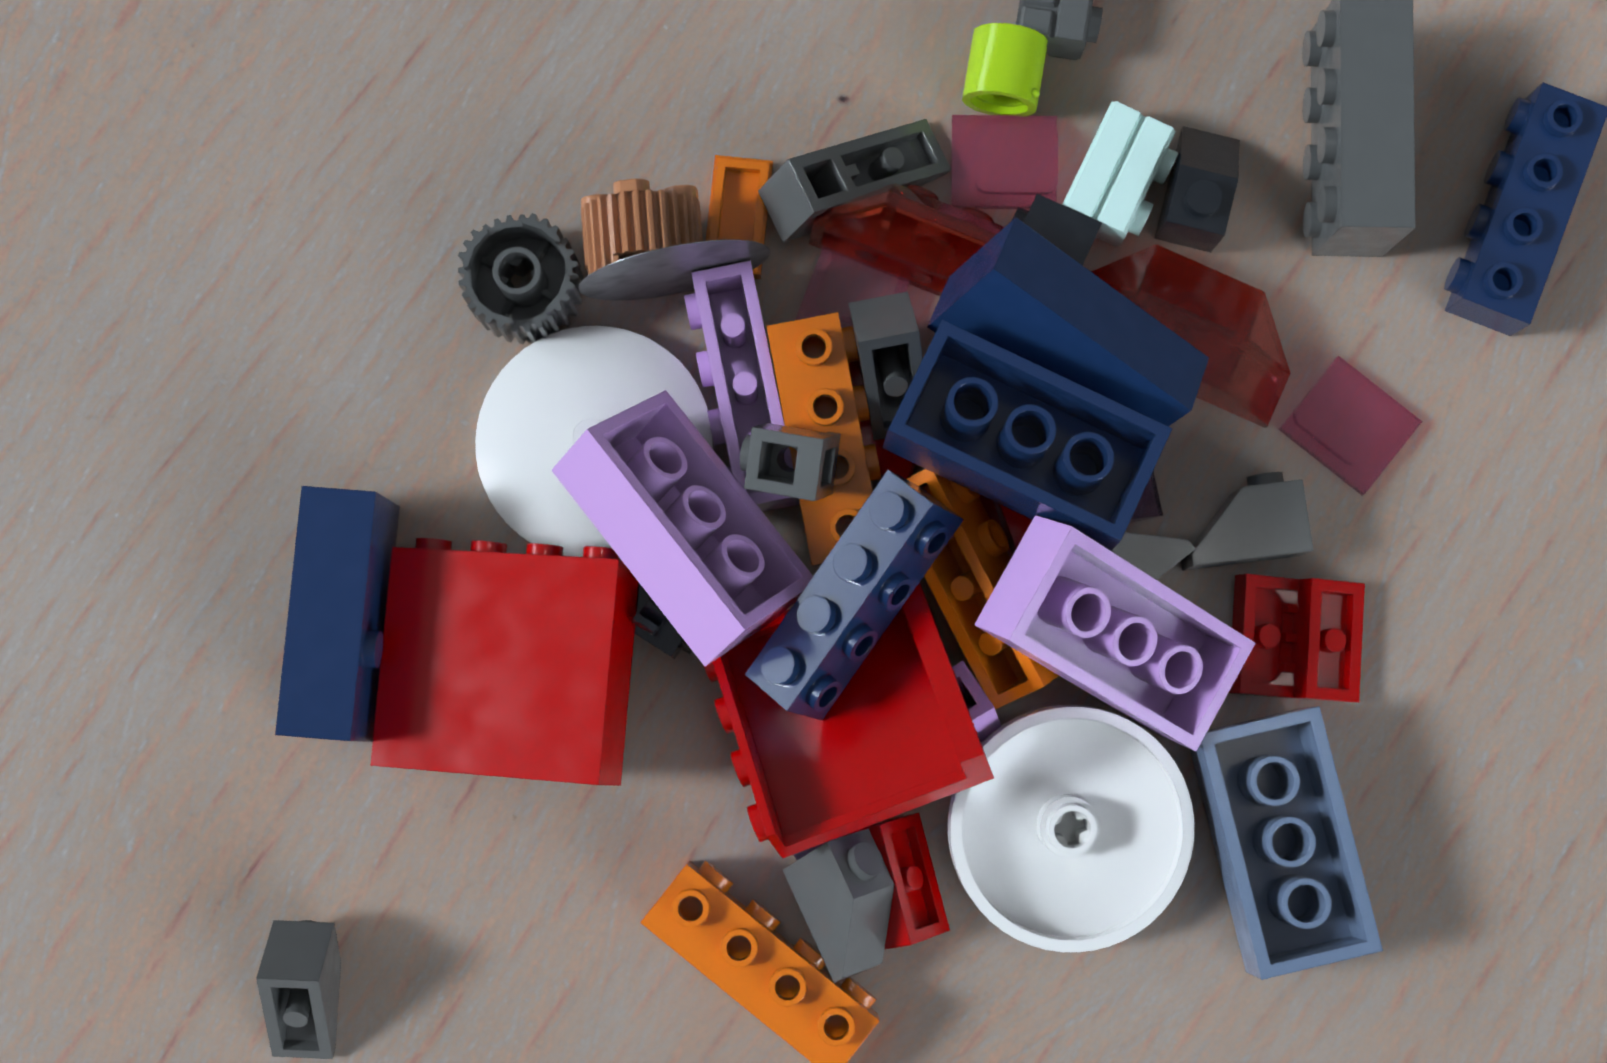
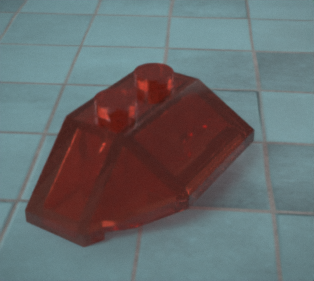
M893 183L828 209L817 216L813 223L809 244L941 296L949 276L1000 232L1004 226L994 223L990 215L979 209L971 207L959 209L939 201L937 195L926 188L915 185L904 187Z
M1158 244L1091 271L1209 357L1196 398L1264 428L1269 425L1291 373L1264 291Z

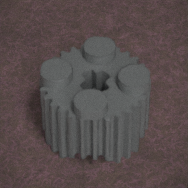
M532 213L529 218L520 214L518 220H514L511 215H507L506 222L503 223L498 218L494 219V226L492 228L485 224L480 232L473 229L471 232L473 240H465L463 244L467 250L466 252H459L458 255L463 262V267L458 268V273L463 279L458 282L464 291L462 297L467 302V306L486 330H491L498 338L503 335L507 342H512L516 338L520 344H524L525 341L532 344L543 337L546 338L548 335L560 331V325L569 326L571 324L568 320L569 315L576 316L578 312L575 305H582L583 300L579 294L581 293L579 291V284L584 279V275L569 240L563 238L558 226L552 227L546 218L539 221L537 215ZM531 270L530 274L533 278L531 282L521 288H515L510 280L512 276L516 274L524 277Z

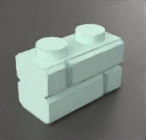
M1111 101L1062 205L1102 222L1096 238L1114 247H1120L1128 232L1139 236L1154 205L1144 200L1152 181L1163 185L1178 155V152L1168 148L1176 132L1174 128L1150 116L1145 117L1141 112L1118 101Z

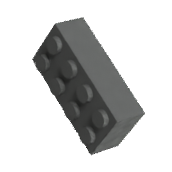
M1332 0L1326 10L1320 11L1317 23L1311 31H1306L1303 40V65L1311 67V87H1307L1305 90L1302 107L1304 123H1311V144L1305 147L1303 176L1305 180H1311L1312 202H1307L1304 208L1303 232L1305 237L1312 238V256L1382 257L1415 229L1413 0Z

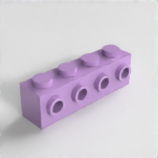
M751 261L691 272L695 293L684 295L691 330L703 328L707 351L696 353L702 387H715L719 407L707 410L714 446L726 443L730 466L727 468L743 488L746 472L740 469V451L745 437L751 435L753 426L765 423L785 426ZM788 447L784 453V460L793 469ZM745 489L762 512L799 505V498Z

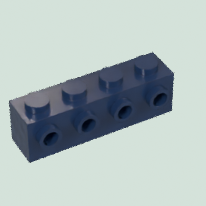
M1544 82L1525 99L1521 97L1516 99L1504 124V130L1510 132L1504 151L1498 150L1485 174L1484 183L1491 186L1484 205L1479 203L1475 207L1465 228L1464 236L1471 239L1465 257H1458L1445 282L1444 290L1451 292L1445 308L1446 312L1508 336H1512L1531 324L1607 118V106Z
M887 470L745 675L786 711L823 720L964 519L922 487Z

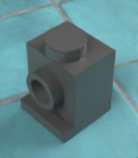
M771 423L753 426L751 435L745 437L740 451V469L746 472L744 489L810 501H817L832 495L841 434L833 432L824 433ZM788 447L797 450L795 469L790 468L784 460V453Z

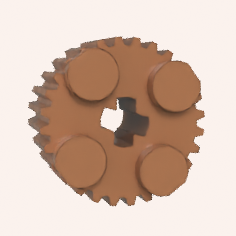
M634 178L614 182V194H595L581 199L584 263L588 275L608 264L643 252L703 241L700 201L696 186L675 185L664 190L652 191L648 180Z

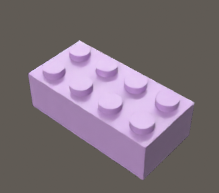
M666 390L588 428L552 469L555 476L705 667L781 616L796 602L813 577Z
M1037 515L1034 516L974 624L1146 728L1193 751H1197L1255 645V642L1074 527Z

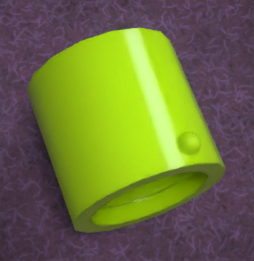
M988 23L974 28L962 97L963 103L975 111L999 117L1018 118L1036 113L1048 44L1046 37L1034 29L1010 23Z

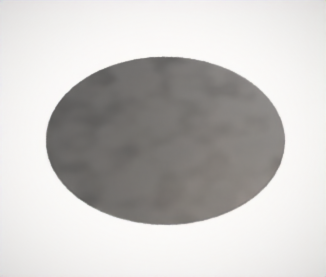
M730 239L700 241L664 247L618 260L592 272L581 281L579 291L587 297L601 300H638L695 290L691 272L751 261L753 270L769 257L770 250L766 245L759 242Z

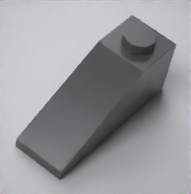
M923 119L787 159L758 192L783 243L831 228L938 179L952 169L927 119Z

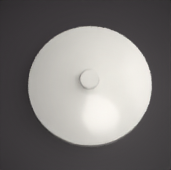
M580 326L552 333L548 337H543L524 348L511 359L492 383L484 399L477 422L475 443L478 471L483 487L496 511L514 531L530 543L562 546L563 556L583 557V547L585 546L612 548L555 476L552 469L588 428L665 390L713 449V437L706 402L690 372L673 354L655 341L638 333L616 327Z
M1055 705L1021 714L1001 725V727L981 742L994 779L952 794L948 812L947 833L949 850L958 878L966 893L990 922L1013 938L1037 948L1056 952H1086L1110 947L1132 937L1151 924L1165 910L1180 888L1188 870L1193 851L1195 823L1193 806L1184 777L1167 750L1152 735L1130 720L1110 711L1084 705Z

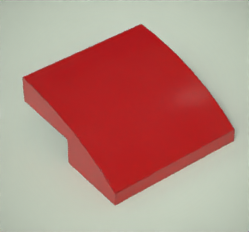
M1247 573L1235 575L1232 628L1255 642V645L1229 693L1359 703L1365 583L1319 578L1294 579Z

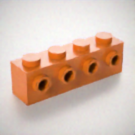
M838 312L766 326L785 426L841 434L833 494L817 501L799 499L812 566L820 565L824 562L871 495L872 487L870 481L881 479L875 444L863 445L859 422L870 420L864 385L852 387L848 363L859 361L853 327L841 328ZM789 447L793 469H795L797 450Z
M927 469L907 478V480L922 487L964 519L924 577L982 690L995 709L1030 694L1059 676L974 625L1011 559L1007 553L1009 549L1007 537L1001 526L995 520L989 518L979 498L980 494Z
M705 860L701 867L698 868L689 861L640 923L811 1063H847L880 1021L878 1013L871 1008L877 999L851 977L846 978L842 984L839 981L834 983L831 975L823 969L826 964L820 951L801 937L795 945L775 930L781 921L756 900L752 899L746 907L731 895L728 890L734 883L711 863Z

